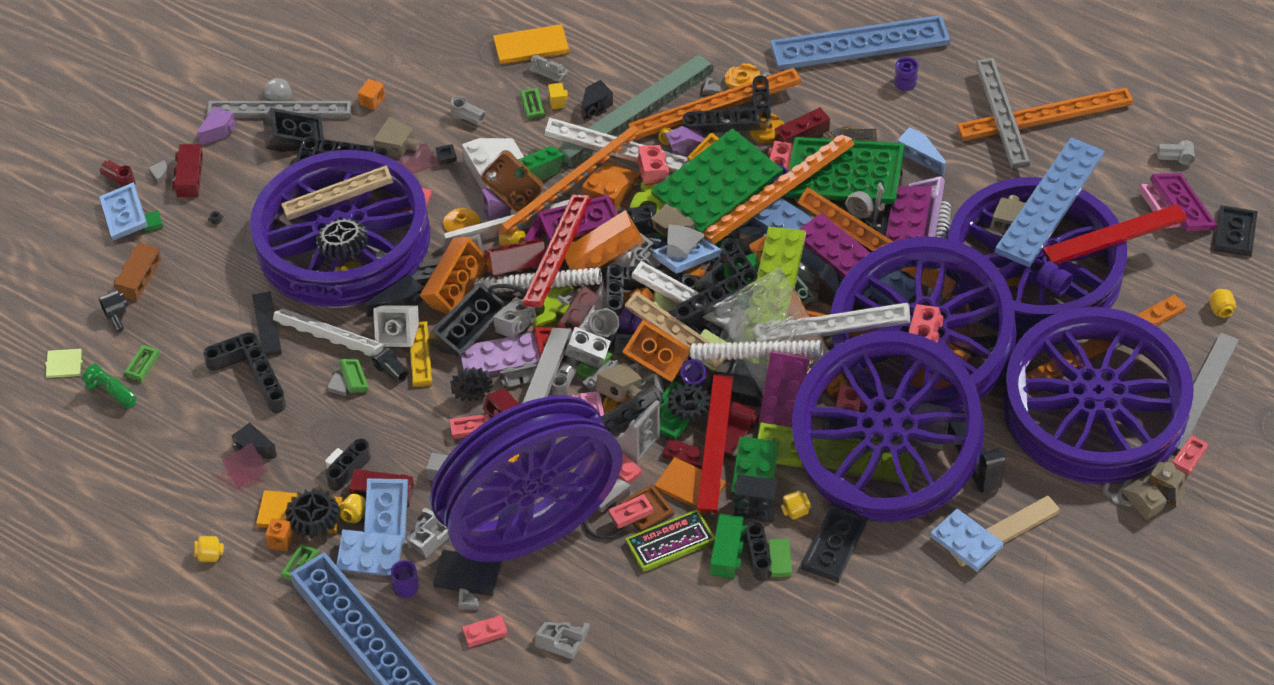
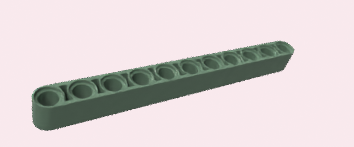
M701 55L694 57L588 127V129L618 137L628 129V123L649 117L706 79L713 72L714 65ZM569 142L564 143L558 148V151L564 154L563 162L568 167L577 165L596 152V150Z

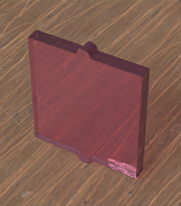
M427 143L421 144L417 151L407 149L403 156L399 155L401 164L412 174L438 165L434 152L430 150Z
M253 443L222 460L229 472L228 476L233 479L238 489L268 472L262 461V456L258 454Z

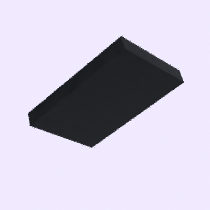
M1220 205L1214 251L1251 257L1258 211Z
M442 550L433 587L456 591L466 589L470 593L493 596L502 561H475L462 556L458 552Z

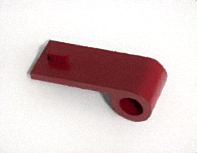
M736 401L732 404L729 411L724 454L732 457L738 448L739 437H745L753 425L756 426L759 420L756 409Z

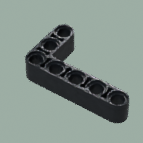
M762 75L756 76L753 79V108L686 112L682 118V127L698 130L703 133L729 132L731 129L737 132L768 129L771 122L768 79ZM757 85H762V86H764V87H763V88H758V87H756V86H757ZM763 101L765 102V104H759L757 102ZM763 117V118H766L767 120L761 121V120H759V118ZM746 118L748 121L743 122L741 119ZM728 119L730 122L725 123L723 120ZM706 120H710V121H712V123H709V124H708V123H705V121H706ZM693 121L694 124H687L686 122Z
M308 137L302 141L294 163L317 154L339 150L367 151L389 157L387 149L382 147Z
M724 239L721 243L719 254L732 276L676 306L674 317L685 325L755 289L758 274L734 239ZM726 248H730V249H732L733 251L728 252V251H726L725 249H726ZM735 263H740L743 266L737 267L735 266ZM750 278L752 282H747L744 279ZM728 287H735L736 290H729ZM717 295L720 299H714L712 296ZM696 304H702L704 307L698 308ZM684 312L687 316H681L679 313Z
M611 264L608 266L603 281L602 309L608 308L619 316L623 305V290L633 291L637 288L647 287L631 278L637 266ZM659 270L687 287L696 290L698 279L694 275L686 273L676 274L672 271ZM647 287L654 294V290Z
M243 333L204 349L203 354L206 367L212 371L246 360L270 411L274 413L284 411L286 408L284 391L254 333Z
M949 422V435L965 436L966 422ZM955 445L960 453L962 445ZM983 446L982 452L979 455V462L972 474V478L981 493L1002 487L1006 460L1000 447L986 451Z

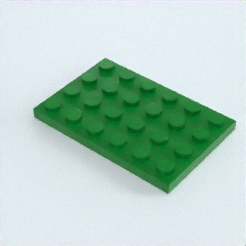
M731 129L654 187L651 193L662 204H668L672 208L675 207L684 217L691 218L694 222L695 230L704 233L708 227L715 225L722 217L732 213L736 207L743 205L752 196L781 176L783 169L737 131Z
M795 137L789 171L834 139ZM853 140L854 145L791 189L785 194V197L800 198L808 187L825 199L846 201L852 193L862 191L868 194L873 203H875L878 184L882 183L885 191L882 193L880 203L895 204L904 143Z

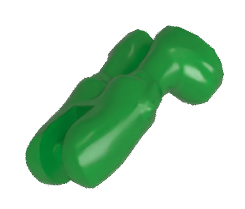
M97 364L90 365L83 373L81 380L85 382L87 389L92 391L98 386H102L122 406L132 408L136 404L137 399L134 392L124 386L117 378L109 376Z

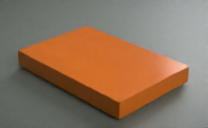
M674 457L656 482L655 488L697 509L702 470ZM722 479L720 486V494L726 486V481Z

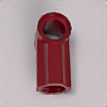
M105 160L101 164L100 174L119 183L120 187L131 183L136 184L130 166H120L110 160Z

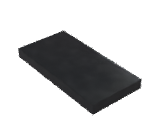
M831 504L801 565V570L839 583L866 528L869 517L861 516Z

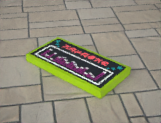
M694 510L627 537L625 542L642 572H646L714 544L715 537L700 512Z

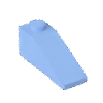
M909 127L897 142L904 143L903 156L943 176L946 167L945 159L924 134Z

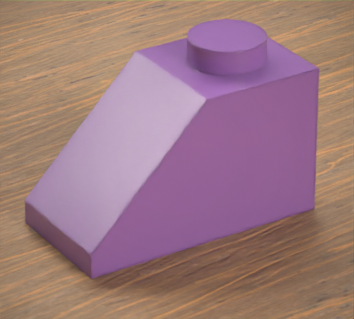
M213 107L197 131L199 144L204 145L228 137L236 126L233 113Z
M680 127L665 133L672 153L680 156L691 154L705 139L703 132L686 127Z
M481 188L483 213L488 221L510 216L512 208L491 189Z

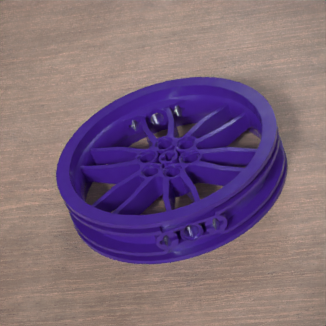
M359 150L325 152L305 158L285 168L271 179L260 192L254 203L250 219L251 234L258 262L266 279L277 290L294 300L325 307L350 306L367 302L410 274L412 276L423 262L431 238L425 196L416 177L402 164L389 157ZM387 165L393 183L379 188L398 196L397 198L382 200L364 207L371 191L355 196L352 201H347L346 199L338 202L336 205H330L299 216L308 222L292 224L272 231L275 223L284 213L282 203ZM407 207L411 208V211L384 216ZM346 218L349 220L353 218L354 221L359 220L365 227L368 235L367 245L386 253L385 256L378 259L365 249L360 251L358 257L367 265L340 271L343 259L340 261L335 259L333 260L330 272L318 271L326 258L324 255H321L317 248V234L320 233V229L324 228L325 224L329 225L331 221L335 222L338 219L343 220ZM412 223L408 233L396 247L382 236L374 233L392 230ZM297 239L276 247L270 246L272 243ZM317 248L308 270L296 267L281 259Z
M1022 177L1008 179L979 190L969 197L956 212L950 225L948 239L964 244L966 237L970 234L995 250L1002 236L993 234L979 227V225L985 222L991 226L993 215L1001 198L1008 199L1009 196L1016 195L1019 197L1020 202L1026 203L1043 178ZM1081 189L1063 218L1073 221L1083 228L1070 231L1055 239L1049 237L1045 247L1118 224L1119 221L1102 201ZM1125 241L1056 264L1060 270L1064 269L1072 274L1073 279L1095 289L1093 292L1087 293L1072 282L1065 294L1076 300L1057 305H1043L1045 286L1036 280L1039 271L1048 262L1042 253L1043 248L1030 267L997 253L985 255L996 268H1000L999 271L1005 281L1015 276L1022 277L1018 286L1017 299L1013 301L1016 334H1025L1043 319L1062 311L1083 307L1112 308L1122 286L1127 260V242ZM1103 253L1109 263V271L1105 281H1103L1085 268L1072 263V261L1084 260ZM946 269V275L957 282L952 291L954 296L983 286L979 281L966 273L955 269ZM1027 284L1037 286L1039 305L1020 303ZM987 294L970 302V312L994 304L992 296ZM998 313L979 321L999 331Z
M940 237L901 239L886 244L861 259L840 284L832 304L831 314L853 311L856 303L861 304L867 309L883 307L862 296L871 286L886 295L895 304L908 303L894 289L879 280L895 271L908 267H917L915 277L917 301L909 304L910 315L912 316L910 323L889 326L871 332H909L916 304L939 307L940 313L945 320L942 327L938 328L939 335L943 336L938 339V344L950 351L966 368L975 384L979 400L988 395L1005 375L1011 354L1016 345V322L1012 296L1004 277L995 265L977 250L963 243ZM925 267L928 269H940L938 281L931 297H922L921 284ZM946 269H955L966 273L983 285L960 294L942 306H938L944 288ZM987 294H990L995 302L992 305L972 312L952 315L964 305ZM995 313L999 315V333L992 352L971 338L950 330L976 323ZM849 333L832 335L834 347L849 340ZM952 343L967 348L987 360L982 366L975 369L958 357L948 345ZM891 356L879 357L870 360L874 365L876 363L888 359ZM907 357L903 365L901 381L914 363V361ZM864 361L849 368V371L857 386L864 389L863 392L871 400L879 395L874 378L863 370V368L868 367ZM925 370L924 386L932 377V373ZM843 372L844 377L846 378V380H847L848 383L850 384V382H849V380H848L846 374ZM881 383L885 398L893 399L899 386H889ZM954 385L933 389L929 397L923 402L951 408L950 413L964 410L963 402ZM909 386L904 399L909 401L924 386L922 388Z
M1075 308L1043 319L1030 328L1015 346L1007 368L1003 395L1004 415L1008 428L1020 448L1033 461L1046 470L1082 483L1126 482V480H1134L1149 474L1159 462L1165 463L1176 451L1184 436L1187 421L1189 420L1194 393L1193 378L1188 362L1179 347L1165 332L1149 321L1134 314L1112 308ZM1093 339L1112 342L1100 369L1092 367L1083 348L1076 340ZM1066 343L1077 359L1081 369L1078 370L1064 359L1054 346ZM1119 344L1133 349L1134 351L1129 359L1118 369L1114 370L1108 367ZM1045 351L1057 369L1068 380L1053 378L1026 379L1025 370L1037 356ZM1140 354L1154 363L1167 379L1121 381L1132 369ZM1027 391H1048L1061 395L1030 398L1027 397ZM1165 391L1167 399L1147 398L1134 394ZM1074 408L1063 420L1054 437L1045 432L1028 413V409L1056 410ZM1127 409L1170 411V422L1166 429L1152 440L1140 422ZM1079 419L1087 422L1085 430L1075 447L1060 441L1065 432ZM1100 420L1103 422L1112 441L1119 448V452H1094L1082 449L1088 440L1094 421ZM1115 420H1118L1132 431L1143 445L1131 449L1118 430Z
M877 331L853 337L837 345L820 358L808 372L797 393L793 408L792 429L795 446L804 470L814 487L831 504L861 516L869 517L870 521H906L924 516L942 507L954 498L969 481L977 467L979 455L983 448V415L978 392L970 374L963 364L946 348L926 337L913 333ZM898 356L907 357L914 361L913 365L904 375L893 399L885 398L879 376L870 359ZM864 361L875 380L879 395L871 400L857 386L849 371V368ZM920 368H924L934 374L924 388L909 401L904 399L911 381ZM844 372L855 394L868 410L861 413L842 408L815 407L828 385ZM941 378L954 385L965 409V413L933 412L912 415L929 397ZM877 407H884L882 412L875 411ZM899 407L904 408V411L901 413L895 412ZM813 416L841 418L857 423V426L839 430H811ZM868 422L873 423L872 427L870 428L864 427V425ZM938 422H966L965 436L935 434L921 430L919 426ZM906 424L913 425L909 430L903 428ZM865 437L847 456L835 475L822 467L812 439L844 440ZM876 439L882 440L878 445L872 444ZM915 439L934 444L962 445V448L951 468L935 482L932 480L922 458L909 442ZM895 440L902 441L898 446L892 445ZM870 451L873 454L867 469L858 483L852 485L843 479L851 466L865 453ZM885 452L892 454L898 478L907 493L905 496L873 498L862 492L873 476ZM905 452L920 467L929 483L928 487L915 493L911 491L899 463L898 456Z
M549 396L527 401L489 419L465 437L452 450L434 478L430 491L431 509L437 520L448 529V536L453 547L462 556L481 562H498L522 557L561 539L596 511L607 498L619 477L623 459L622 450L617 439L606 430L597 409L586 400L573 396ZM566 437L556 444L557 438ZM519 454V458H518L516 461H514V462H509V461H508V460H510L511 458H513L514 456H516V455ZM478 487L483 488V490L473 495V493L476 491ZM540 497H543V498H544V499H542L541 501H539L538 503L535 504V501H536L538 498H540ZM499 515L498 520L490 521Z

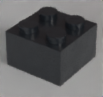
M738 474L734 491L733 516L759 520L761 522H773L777 502L778 480Z

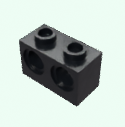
M653 204L625 209L639 233L646 235L658 232L654 229L651 219L656 214ZM619 210L617 211V214H620L625 210Z

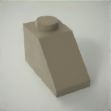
M1140 480L1134 481L1121 490L1146 521L1162 512L1167 501L1155 485Z

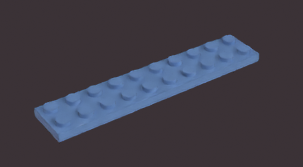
M941 15L770 40V46L778 70L950 45V38Z
M1071 137L996 246L995 253L1030 267L1103 158L1105 151Z

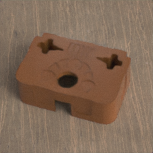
M508 150L500 152L490 165L484 169L481 175L482 181L517 213L534 201L543 189V182ZM515 169H523L525 172L524 177L517 178L514 175ZM490 173H496L495 177H489ZM522 197V198H523V201H522V202L520 201L519 203H517V202H516L517 198L519 199V198Z

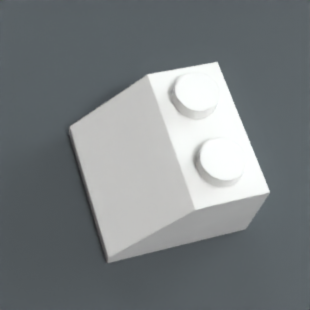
M380 306L374 308L375 341L383 343L384 347H412L419 325L418 306Z

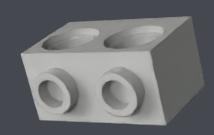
M514 298L493 317L495 332L515 338L536 318L535 307L524 306L522 299Z
M575 327L564 355L600 369L611 341Z

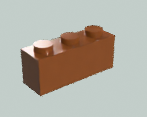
M138 242L136 248L131 251L127 263H124L120 275L114 280V287L119 294L123 293L124 297L128 299L139 300L162 260L159 248Z

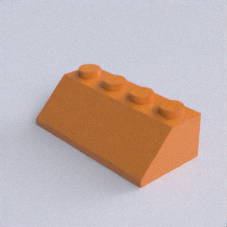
M625 210L572 243L565 259L571 271L574 269L577 271L578 269L584 270L586 268L588 270L590 268L602 270L645 243Z
M468 236L453 238L419 296L431 308L447 315L474 288L475 279L482 277L487 268L485 254Z

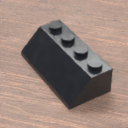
M479 282L431 330L427 340L442 353L460 357L494 322L493 317L506 304Z

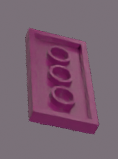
M1181 173L1152 174L1150 181L1168 207L1178 204L1187 216L1186 221L1180 223L1185 231L1215 229L1217 226L1216 222Z
M898 186L896 202L891 204L886 232L888 239L894 242L912 237H925L932 187Z
M608 195L591 199L574 238L587 235L618 215ZM567 205L538 212L539 221L549 242L557 229Z
M822 213L798 229L806 231L804 246L826 264L831 265L843 278L861 259L870 253Z
M776 351L770 352L758 428H760L761 423L792 427L796 396L808 373L810 358Z

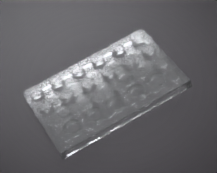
M781 267L776 268L714 305L732 340L738 344L740 342L744 344L745 342L750 344L755 342L757 344V342L763 343L764 341L767 343L770 341L773 343L775 341L779 343L781 341H785V343L787 341H791V343L797 341L798 343L800 340L803 342L806 340L809 342L811 340L815 342L820 340L823 345V354L820 358L829 352ZM809 356L808 372L820 358ZM751 357L750 359L744 358L748 369L762 394H764L769 357L767 359L763 357L761 359L757 357L755 359H751Z

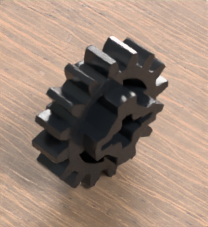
M472 367L469 370L465 368L464 372L458 371V376L453 375V380L450 381L452 394H455V398L460 397L461 401L468 398V401L472 399L479 400V396L485 397V392L490 393V388H493L491 374L488 373V370L483 371L481 367L478 370Z
M685 383L683 388L678 385L677 390L672 389L671 395H668L670 414H675V419L682 417L683 422L686 419H690V422H693V418L701 420V415L706 416L710 408L708 392H702V386L695 388L694 383L691 387L687 383Z

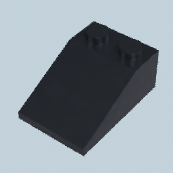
M270 108L263 120L266 149L281 152L295 151L300 149L301 143L305 138L324 139L322 119L318 116Z

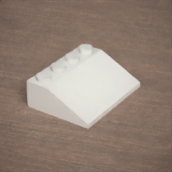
M478 138L462 144L463 159L480 188H489L482 181L481 175L484 169L490 165L500 152L508 150L517 159L524 157L513 138ZM490 173L489 177H495L496 173Z

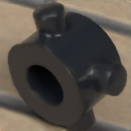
M213 211L210 214V218H208V222L211 221L212 224L218 225L224 216L217 211Z

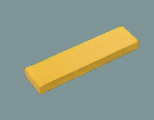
M427 321L419 322L413 345L410 347L413 387L432 386Z

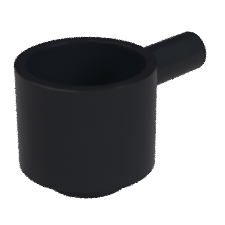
M115 290L98 297L106 318L112 320L117 332L124 330L118 317L126 313V307H128L123 293L119 294Z

